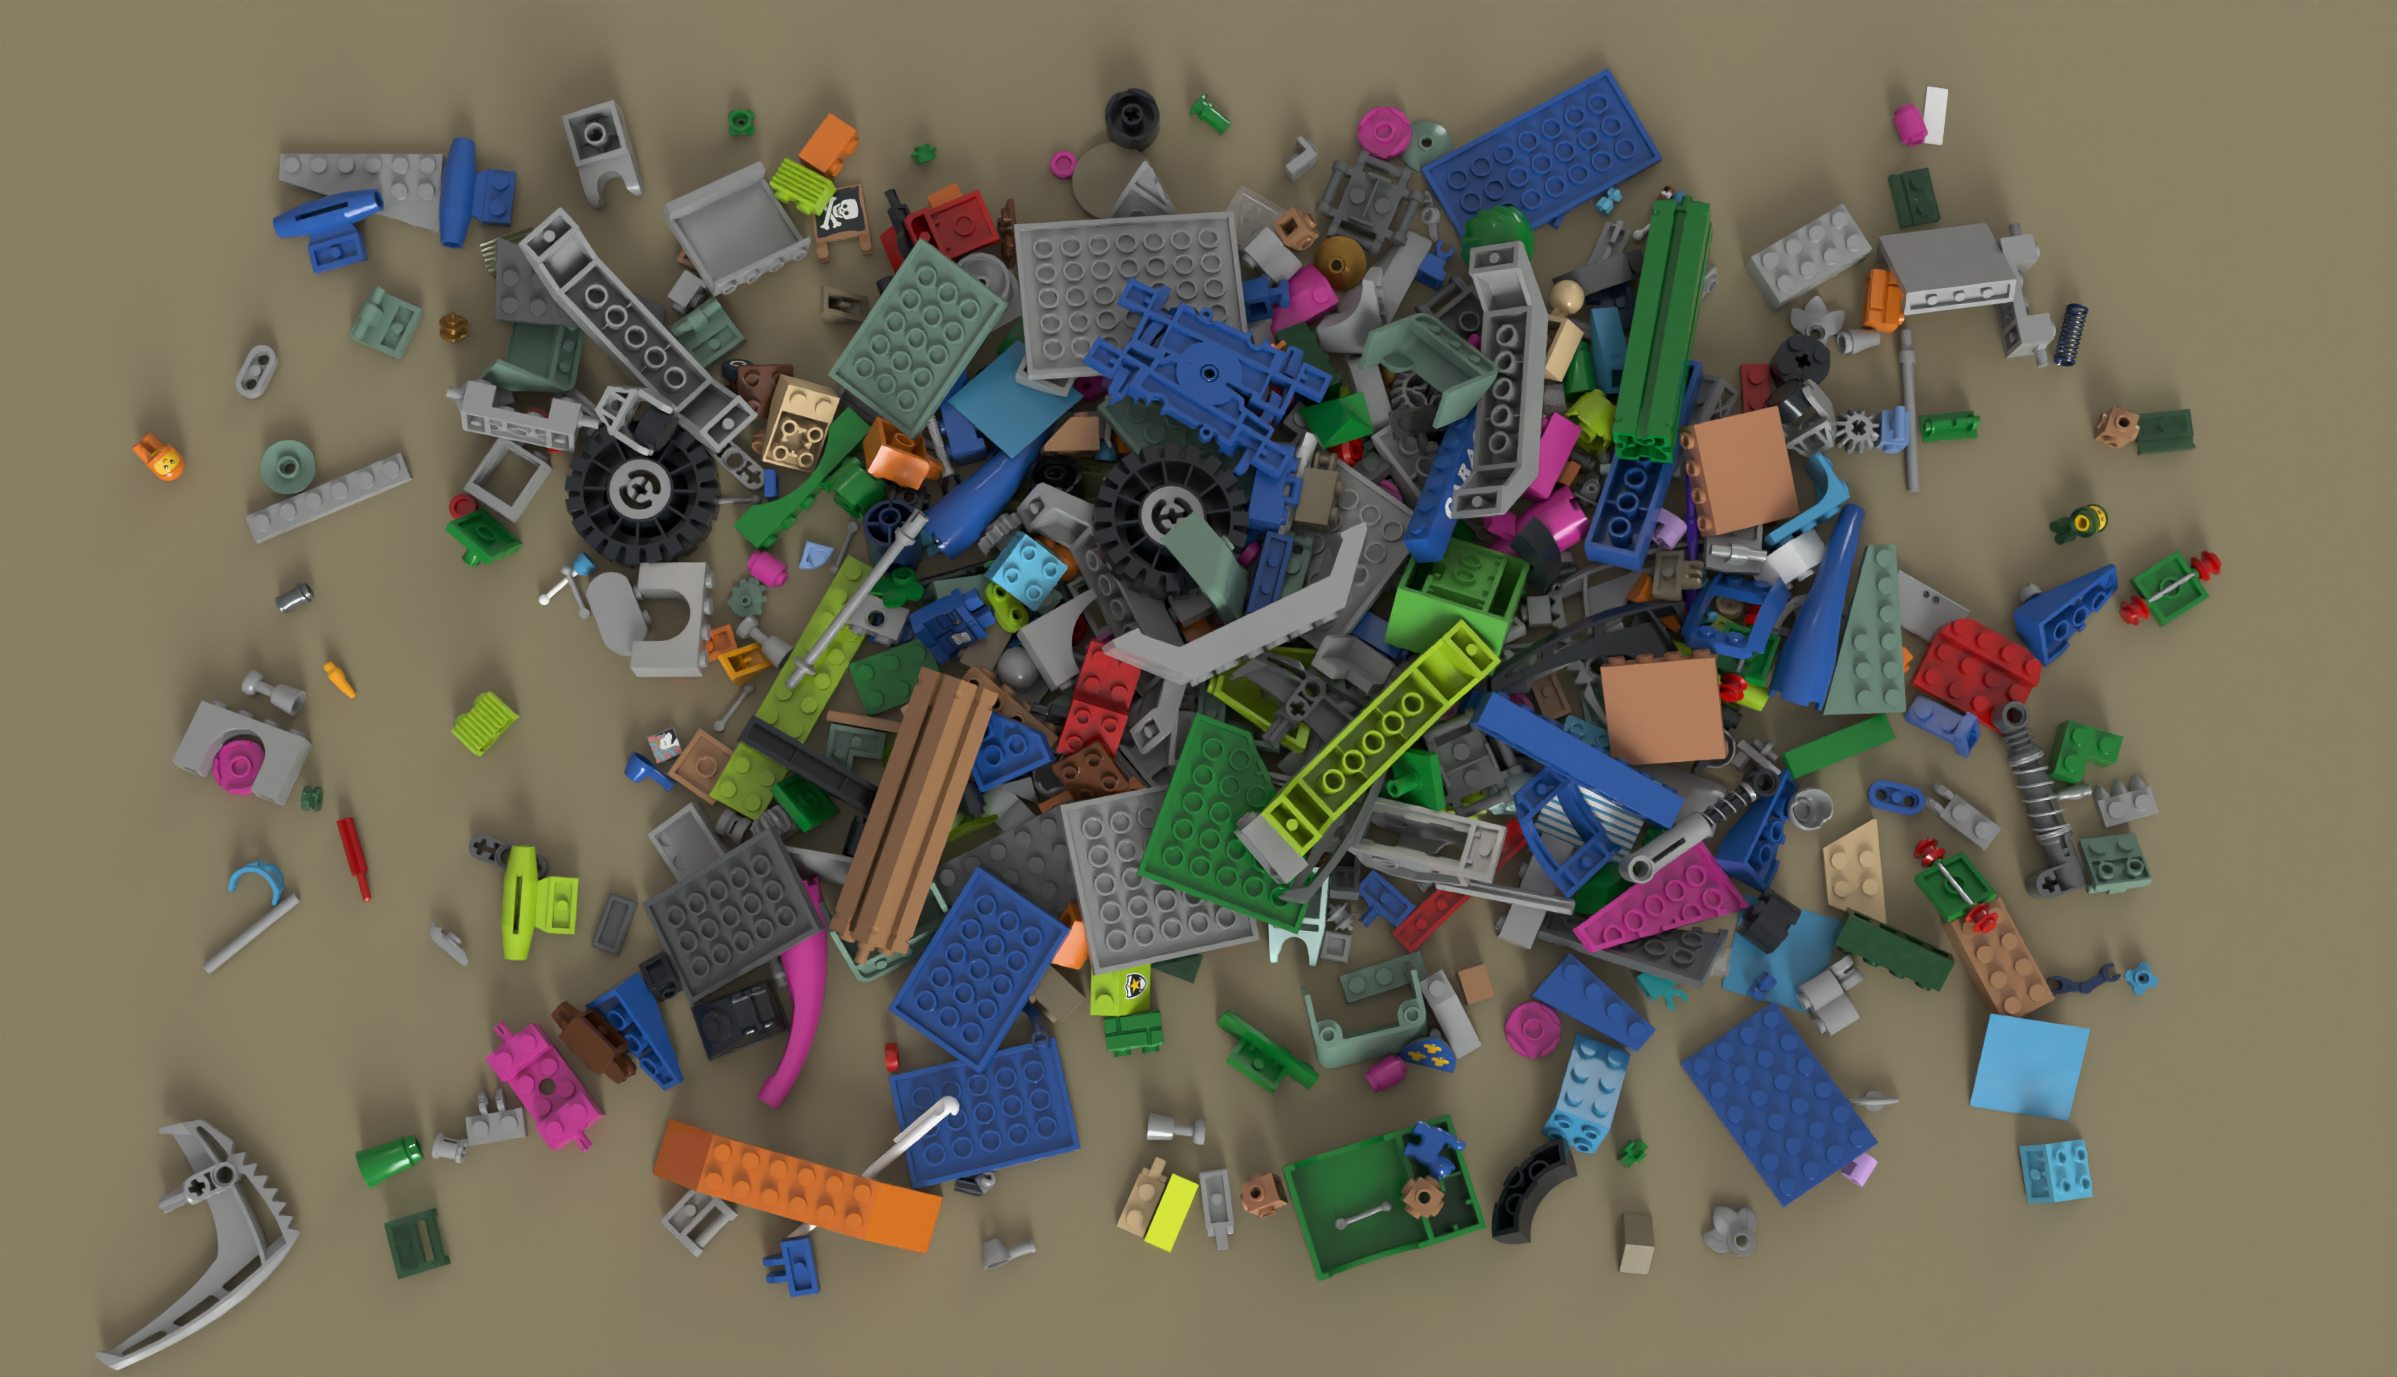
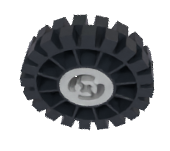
M634 418L629 425V429L633 434H635V430L640 422L635 421ZM606 425L597 430L600 436L595 440L589 436L580 446L584 450L581 456L574 455L569 466L573 471L572 476H566L565 491L569 494V499H565L567 512L572 516L573 521L571 522L584 541L608 561H615L620 566L634 569V566H640V563L679 562V556L685 553L688 557L697 550L698 547L695 544L700 539L704 541L707 539L712 531L710 527L711 521H717L720 510L717 500L721 498V485L717 481L718 473L715 465L697 439L687 430H681L677 425L668 443L660 451L646 456L623 443L614 435L611 436L607 431ZM652 475L658 478L661 485L660 493L657 494L656 488L650 481L647 482L644 477L638 476ZM646 489L647 493L639 495L638 491ZM627 490L628 495L635 503H638L641 507L648 508L638 510L628 507L625 502V491Z
M1164 443L1162 449H1157L1155 444L1142 447L1139 454L1135 455L1131 452L1122 458L1119 466L1112 468L1106 476L1104 484L1101 485L1092 520H1094L1092 528L1094 543L1099 545L1097 553L1103 564H1110L1112 567L1110 573L1119 582L1125 579L1130 583L1128 589L1140 595L1145 590L1151 592L1150 598L1164 600L1166 596H1173L1174 601L1188 599L1192 593H1196L1197 596L1203 594L1196 581L1160 540L1185 519V517L1182 518L1184 511L1189 516L1196 510L1219 537L1225 535L1234 546L1231 552L1236 561L1244 548L1248 536L1246 530L1249 527V512H1245L1244 509L1247 500L1243 489L1237 491L1235 486L1238 480L1230 469L1225 473L1220 469L1222 464L1220 460L1213 455H1210L1208 459L1200 456L1202 449L1188 445L1186 451L1179 450V443ZM1161 507L1162 510L1157 519V523L1160 524L1157 530L1153 525L1151 514L1155 508ZM1167 516H1171V520L1176 521L1175 524H1171V521L1168 519L1166 520Z

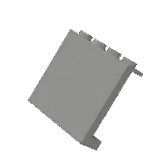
M760 161L665 204L664 220L714 297L721 293L724 295L729 294L738 285L744 282L752 283L761 274L767 271L775 272L782 268L784 263L791 260L798 261L808 253L811 243L810 237L802 238L786 211L774 196L773 191L764 179L766 169Z
M1986 223L1878 237L1876 260H1886L1903 295L1901 310L1904 315L2014 301L2017 278Z

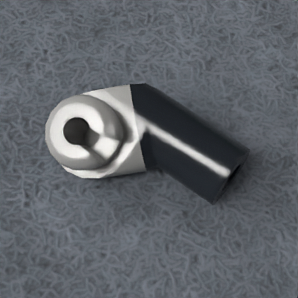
M988 1171L979 1174L972 1180L959 1178L956 1180L954 1191L973 1196H982L995 1186L996 1175L994 1172Z

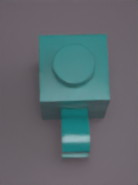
M1644 972L1639 973L1633 978L1650 1001L1662 996L1666 1006L1672 1011L1676 1009L1672 1002L1673 996L1678 995L1683 1002L1688 1000V996L1684 991L1672 988L1677 984L1676 982Z

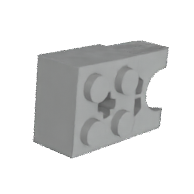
M614 100L562 115L575 165L579 171L586 199L592 208L597 209L605 204L604 187L612 178H623L627 189L633 195L639 196L644 194L643 181L623 111ZM600 134H602L603 136H602V138L599 140L598 136H599Z

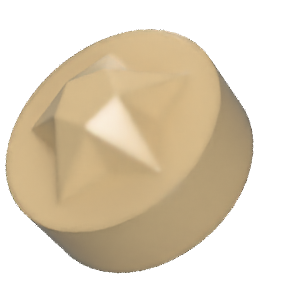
M1718 596L1715 603V611L1729 620L1736 619L1742 614L1744 601Z

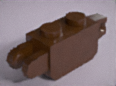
M567 1001L557 1006L551 1016L563 1030L559 1038L566 1044L568 1049L586 1063L590 1070L594 1071L598 1076L605 1073L613 1082L618 1084L636 1074L637 1067L634 1064L635 1062H632V1059L625 1054L628 1049L627 1039L596 1009H587L581 1013Z

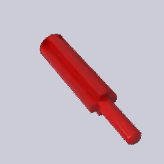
M353 817L343 818L336 821L351 875L357 877L363 900L369 901L372 897L365 876L368 868Z

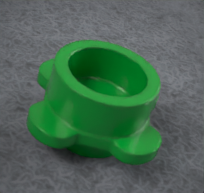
M741 109L729 112V134L733 137L739 134L753 135L755 133V127L753 126L754 112ZM740 121H743L744 124H743V125H739V122H740Z
M928 143L915 147V153L910 155L911 158L915 159L916 165L937 159L935 154L937 149L936 147L931 148Z

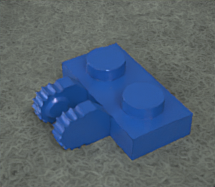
M811 1235L782 1238L780 1242L782 1253L768 1255L762 1259L763 1265L767 1267L785 1265V1270L767 1274L766 1280L770 1284L788 1281L791 1297L820 1292L821 1287Z

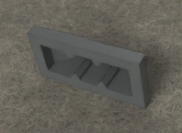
M1031 771L1003 783L1005 790L1039 805Z

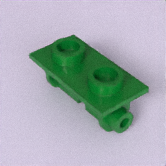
M1974 410L1919 416L1923 443L1978 437L1976 427L1980 426L1981 421L1979 415H1974Z

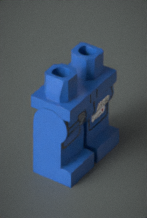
M957 588L951 591V595L942 597L909 615L914 634L928 648L940 665L949 661V654L964 645H971L978 638L982 640L987 637L985 628L997 621L995 613L989 605L978 611L975 610L984 605L983 598L976 588L964 594Z

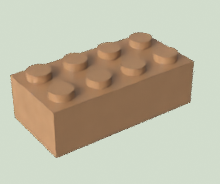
M1999 897L1988 902L1990 905L1989 914H1998L1997 925L1988 933H1975L1973 931L1975 923H1967L1965 921L1968 913L1949 923L1942 924V927L1989 1015L1992 1013L2020 1018L2055 1000Z

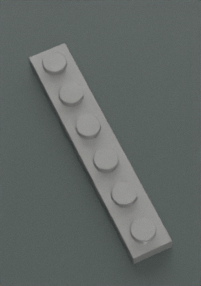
M398 453L245 517L254 541L259 544L413 480L403 454Z

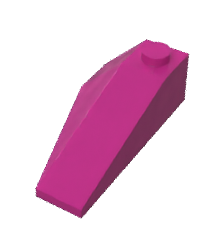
M1312 264L1298 270L1288 280L1290 306L1282 308L1279 303L1274 304V318H1271L1272 325L1270 326L1274 342L1275 332L1303 321L1309 327L1322 320L1326 314H1333L1338 311L1339 300L1327 279Z

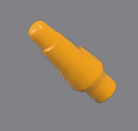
M333 661L328 662L323 667L328 674V678L349 698H354L356 692L345 679L346 676L342 669L337 667Z

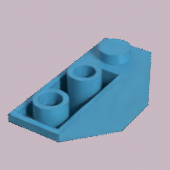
M1617 307L1590 309L1592 362L1598 388L1606 394L1619 393L1627 344Z

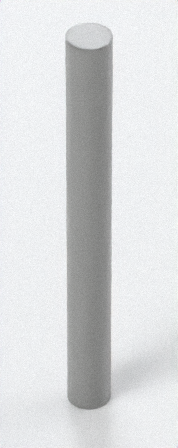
M295 893L289 895L203 964V968L209 974L212 973L301 901Z

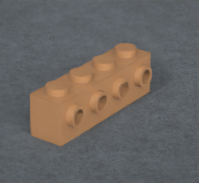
M972 665L961 680L998 693L992 710L1045 733L1051 750H1053L1058 744L1060 728L1055 724L1042 720L1038 715L1030 713L1032 704L1028 701L1022 703L1015 697L1017 692L1006 683L1003 685L998 683L994 679L996 674L987 666L982 665L979 667L978 665Z

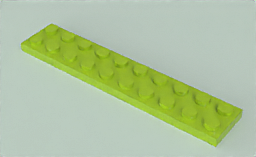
M850 555L846 557L755 715L803 744L807 742L847 672L848 664L852 663L868 635L867 633L864 636L854 634L848 630L849 626L844 624L813 664L816 673L814 675L806 673L799 684L792 690L786 687V681L798 667L794 659L796 657L805 658L873 569ZM871 594L882 599V595ZM871 616L870 619H869V623H870L872 626H873V624H874V623L872 622V621H873V616ZM739 743L709 796L754 821L761 814L765 813L772 803L774 795L770 792V789L776 783L784 780L789 771Z

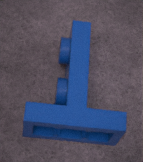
M1919 694L1904 717L1906 722L1954 745L1956 753L1965 758L1968 757L1981 736L1977 716L1967 712L1963 717Z

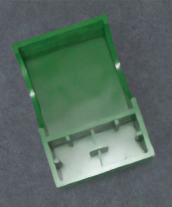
M1442 1114L1422 1121L1429 1126L1442 1128L1457 1138L1450 1114ZM1416 1123L1280 1166L1314 1275L1318 1282L1374 1260L1410 1250L1422 1249L1487 1228L1462 1150H1456L1445 1143L1439 1152V1156L1448 1158L1455 1166V1169L1451 1171L1449 1176L1437 1181L1442 1185L1439 1191L1445 1194L1441 1199L1445 1203L1435 1217L1430 1214L1428 1218H1424L1421 1215L1419 1219L1405 1211L1406 1203L1401 1201L1404 1195L1401 1193V1190L1410 1178L1415 1180L1417 1176H1421L1423 1179L1427 1175L1430 1176L1427 1166L1422 1165L1411 1156L1406 1157L1403 1155L1408 1141L1413 1144H1419L1421 1141L1420 1135H1411ZM1421 1192L1418 1197L1419 1201L1427 1203L1429 1201V1194ZM1384 1200L1392 1203V1209L1388 1212L1380 1211L1347 1224L1343 1230H1338L1335 1226V1222L1339 1218L1347 1219L1380 1206Z

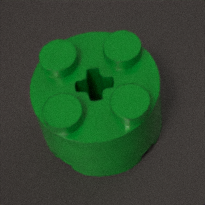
M853 457L850 461L846 460L823 484V487L827 493L832 490L836 494L834 501L847 514L856 520L860 517L863 523L867 511L873 505L887 499V493L884 490L886 485L881 479L874 476L871 477L864 471L865 466L857 458Z

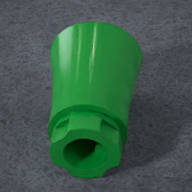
M1580 341L1563 378L1562 401L1569 404H1574L1586 392H1592L1594 389L1599 390L1593 368L1592 354L1589 352V344H1586L1585 341Z
M415 1134L405 1138L400 1137L391 1142L356 1151L355 1153L360 1172L370 1189L424 1159L422 1148Z

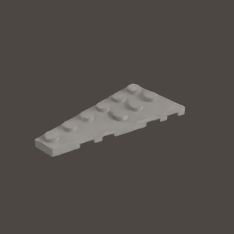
M280 154L279 180L283 184L324 196L347 191L377 189L382 196L384 208L375 214L390 219H397L418 228L431 230L433 233L440 235L439 203L445 166V156L443 154Z

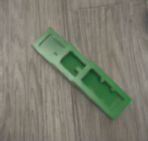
M1883 713L1781 755L1792 780L1892 741L1896 739V736L1886 714Z

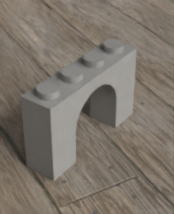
M706 562L640 563L637 589L644 599L682 600L690 606V619L685 629L672 639L632 642L630 668L637 677H704V667H708L709 664L706 641H710L711 627L708 624V617L713 613V600L710 598L711 589L715 587V574L711 572Z
M213 700L212 703L201 701L172 762L183 770L206 778L216 754L226 742L242 735L258 737L264 744L265 758L250 790L259 798L284 806L312 748V745L306 739L307 735L295 729H290L289 732L280 729L281 726L271 720L265 719L263 723L254 720V715L243 710H238V713L228 710L229 706Z

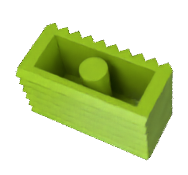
M787 157L784 158V162L781 163V166L769 183L777 199L786 204L789 201L795 203L796 208L806 215H810L812 212L820 216L837 190L831 180Z
M492 691L479 695L473 702L475 707L467 714H461L454 721L453 725L455 727L451 730L463 744L479 757L520 717Z

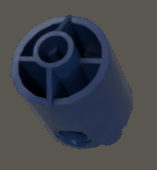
M885 500L873 505L865 514L863 528L869 560L873 567L876 566L896 540L895 530L898 527L901 528L913 513L914 509L911 505L899 500ZM921 532L915 537L916 542L912 546H905L883 575L892 576V572L901 567L911 568L914 573L918 570V565L922 561L924 553Z

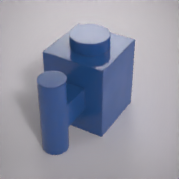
M1267 276L1242 281L1245 313L1248 323L1274 318V304L1279 303L1282 308L1290 306L1289 282L1287 280H1280L1278 287L1272 289L1270 288Z

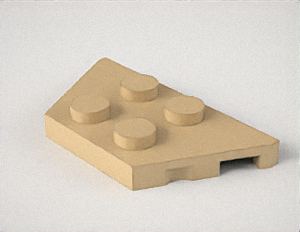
M1872 819L1821 849L1826 905L1845 912L1847 907L1887 924L1877 819Z

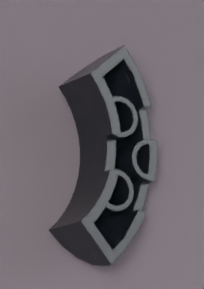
M1563 1138L1551 1141L1530 1153L1531 1156L1519 1167L1515 1166L1503 1183L1504 1189L1498 1203L1495 1202L1492 1215V1238L1505 1244L1531 1243L1532 1220L1540 1202L1558 1184L1577 1176L1572 1153Z

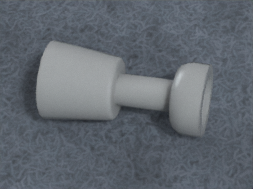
M749 615L739 625L736 634L742 639L753 638L762 646L761 653L777 669H781L795 647L775 635L771 637L766 636L758 629V620L754 616Z
M254 670L248 673L242 684L243 693L254 696L258 692L271 697V704L291 716L299 713L306 699L305 691L279 684L276 687L264 683L263 675Z
M1149 1112L1146 1140H1172L1173 1135L1192 1136L1195 1144L1204 1145L1205 1119L1195 1120L1194 1125L1174 1123V1117Z

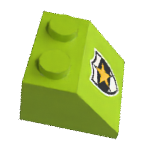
M1151 963L1094 976L1091 967V1015L1122 1016L1150 1010Z

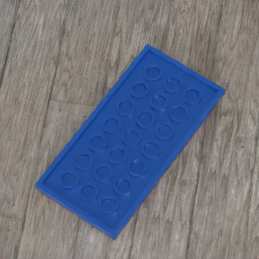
M1607 68L1424 166L1420 172L1461 240L1465 237V222L1473 219L1478 211L1490 210L1495 205L1516 207L1528 217L1534 231L1603 194L1611 187H1615L1660 163L1663 158Z

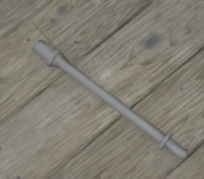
M914 509L904 525L895 530L896 540L805 658L796 657L794 659L798 667L786 681L788 689H794L806 673L810 675L816 673L813 664L901 550L905 546H912L916 542L915 537L930 520L927 516L925 517L923 512Z

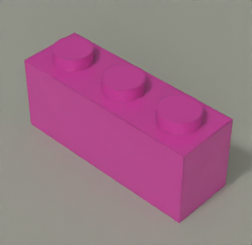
M1556 412L1547 417H1542L1538 476L1522 494L1534 503L1546 500L1549 497L1582 428Z

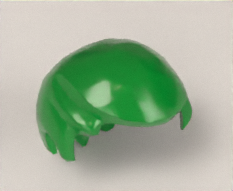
M1495 205L1490 210L1478 211L1473 219L1465 222V237L1461 239L1462 251L1460 256L1468 268L1470 248L1513 241H1521L1523 243L1529 262H1531L1535 248L1534 231L1528 217L1516 207Z

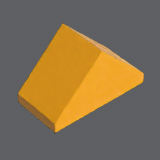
M758 642L721 654L718 657L731 681L737 687L774 666L761 653L762 646Z

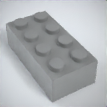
M1841 204L1750 257L1745 265V269L1774 312L1862 261L1870 253L1872 247L1844 204Z

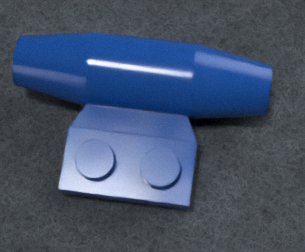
M454 138L452 140L443 170L439 203L440 243L448 248L463 247L472 217L483 224L511 227L516 172L488 169L477 173L475 142L467 138Z
M377 189L341 192L302 203L274 217L273 226L280 238L311 235L309 246H307L313 273L320 274L368 260L363 235L354 224L383 210L384 202Z

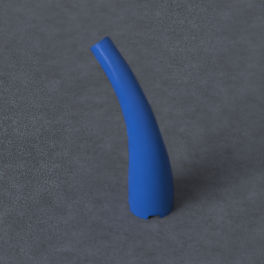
M1055 422L1013 459L1001 449L979 470L924 512L925 517L927 516L930 520L924 525L923 529L928 536L932 535L939 544L938 548L947 557L954 560L957 556H960L985 533L987 526L995 522L1027 477L1029 467L1037 461L1040 456V449L1046 444Z
M1846 504L1840 511L1836 526L1806 600L1781 648L1767 691L1769 696L1774 697L1775 691L1782 692L1780 699L1807 707L1810 701L1816 702L1814 709L1822 711L1835 667L1846 590L1860 531L1865 519L1864 509L1857 504Z

